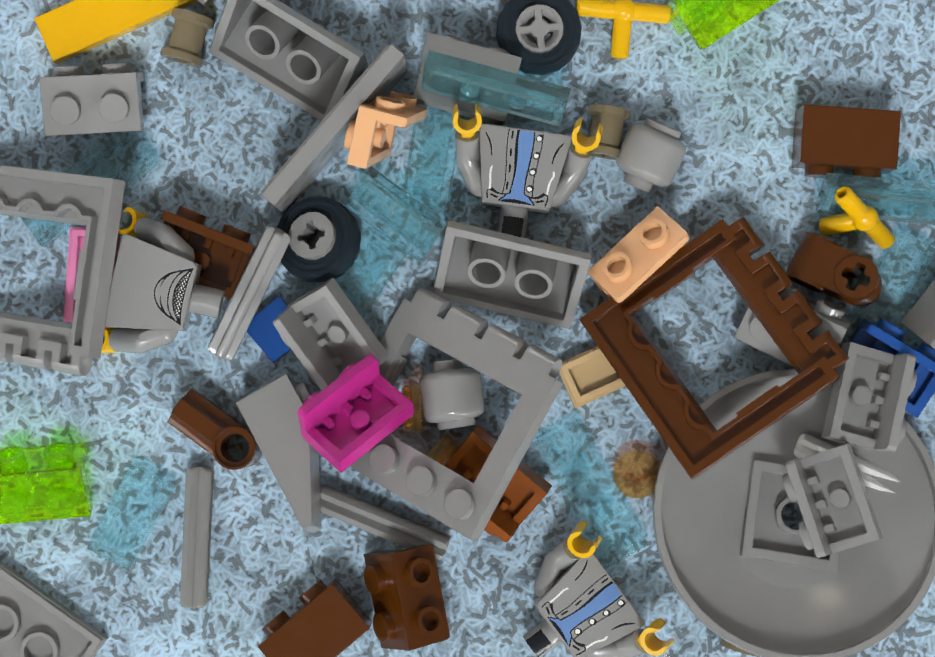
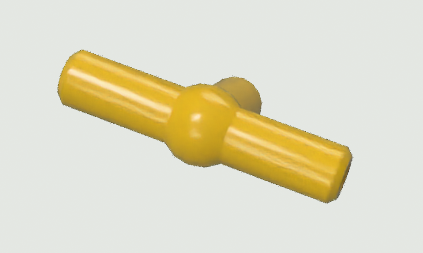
M576 0L575 6L578 16L613 19L610 56L615 59H627L629 57L632 21L667 24L671 20L672 13L669 5L633 2L632 0Z
M844 186L839 188L834 195V200L846 213L821 218L819 221L821 234L829 236L858 229L862 232L864 231L879 248L887 249L892 246L895 236L881 222L876 209L866 205L850 187Z

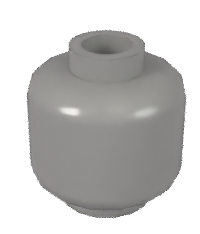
M647 118L644 124L635 123L631 125L621 145L619 157H616L617 166L627 172L623 181L648 193L653 185L660 187L669 186L686 153L684 143L679 140L681 132L650 118Z
M457 359L434 362V372L423 375L419 380L425 420L430 423H437L438 430L476 425L475 417L483 414L485 410L479 371L471 367L462 368V362Z

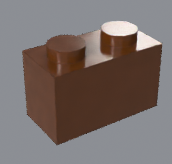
M804 104L795 111L792 168H805L804 176L812 178L834 177L835 170L852 172L853 180L881 181L882 174H887L897 169L901 111Z
M336 578L327 586L320 579L299 597L300 601L304 604L290 617L283 610L262 628L267 636L260 642L258 648L266 657H337L370 629L372 620Z

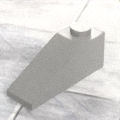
M285 374L236 402V405L303 530L314 534L321 530L319 452L302 438L297 414L298 409L312 393L304 381L297 384L291 377Z

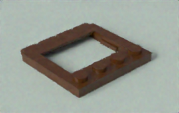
M745 217L740 218L730 226L723 219L680 248L623 302L618 303L610 297L579 319L692 480L837 381L839 375L835 369L849 359L829 330L813 340L808 335L823 322L800 291L793 293L785 300L780 297V294L791 287L793 282L772 253L768 252L755 261L751 258L765 244ZM713 259L798 373L797 376L781 387L778 385L774 386L736 413L737 417L719 430H716L634 315L654 300L656 302L689 279L698 269Z

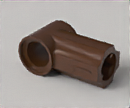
M194 388L190 389L180 399L167 423L213 455L215 460L224 468L230 470L247 468L254 465L262 456V451L249 427L244 426ZM235 434L244 436L249 444V452L242 461L233 459L228 451L229 440Z

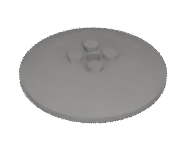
M781 369L745 377L711 395L699 406L716 430H719L736 418V413L774 386L778 385L781 387L797 376L798 373L795 369ZM833 383L692 480L669 447H667L657 473L652 508L653 529L660 559L672 586L694 616L708 629L734 646L760 657H847L876 645L898 629L917 609L935 577V466L925 445L908 422L904 438L898 444L896 451L871 452L851 446L854 455L881 467L900 481L896 482L867 474L895 492L891 493L865 486L883 537L882 539L817 558L814 549L807 550L800 531L791 529L784 524L781 516L782 509L787 503L792 502L786 493L782 476L788 473L785 462L799 459L794 455V448L799 437L802 434H809L836 447L844 445L843 443L821 438Z

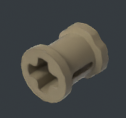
M173 8L171 16L175 19L169 43L167 47L161 48L160 55L181 64L202 68L203 59L200 58V52L207 30L213 29L215 21L193 11Z
M589 104L587 113L591 115L588 137L594 136L597 133L599 123L603 127L601 141L598 147L593 150L592 157L616 160L621 151L620 143L624 121L630 119L631 112L617 106Z

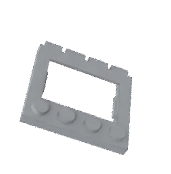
M0 165L1 215L86 226L83 250L79 252L73 299L76 300L73 323L0 311V361L8 363L14 361V363L46 370L53 369L57 372L86 376L90 372L92 358H101L126 181Z
M422 287L417 290L411 302L403 298L380 340V343L389 354L386 360L379 365L380 375L394 386L408 361L405 358L415 339L418 338L521 394V397L474 483L391 434L376 444L350 467L468 539L478 542L563 385L562 382L556 380L562 368V360L535 345H530L527 348L525 340L493 324L488 328L489 323L487 320L458 305L451 307L449 300Z

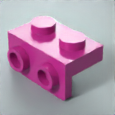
M368 354L358 363L348 365L341 372L339 378L321 392L318 391L311 394L298 409L297 414L302 438L342 473L414 415L413 403L380 375L378 359L372 354Z

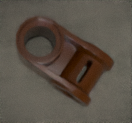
M811 232L804 233L786 270V274L793 282L857 307L868 306L875 302L882 290V280L873 261ZM864 272L869 284L867 286L858 285L855 291H853L848 281L849 277L858 278Z

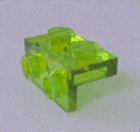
M780 0L675 1L677 8L672 14L670 22L679 36L688 31L697 47L704 50Z
M55 442L48 446L27 448L8 446L0 450V524L91 516L93 502L85 470V462L88 455L86 443L70 444L68 442Z

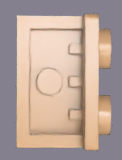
M389 91L388 97L377 96L376 100L360 105L356 121L352 120L349 123L345 134L344 148L350 150L347 164L366 169L388 158L391 154L396 127L406 128L425 119L428 108L416 105L417 97L395 91Z
M657 206L594 264L587 273L607 300L612 297L616 302L621 303L673 254L685 246L689 240V235L685 229Z

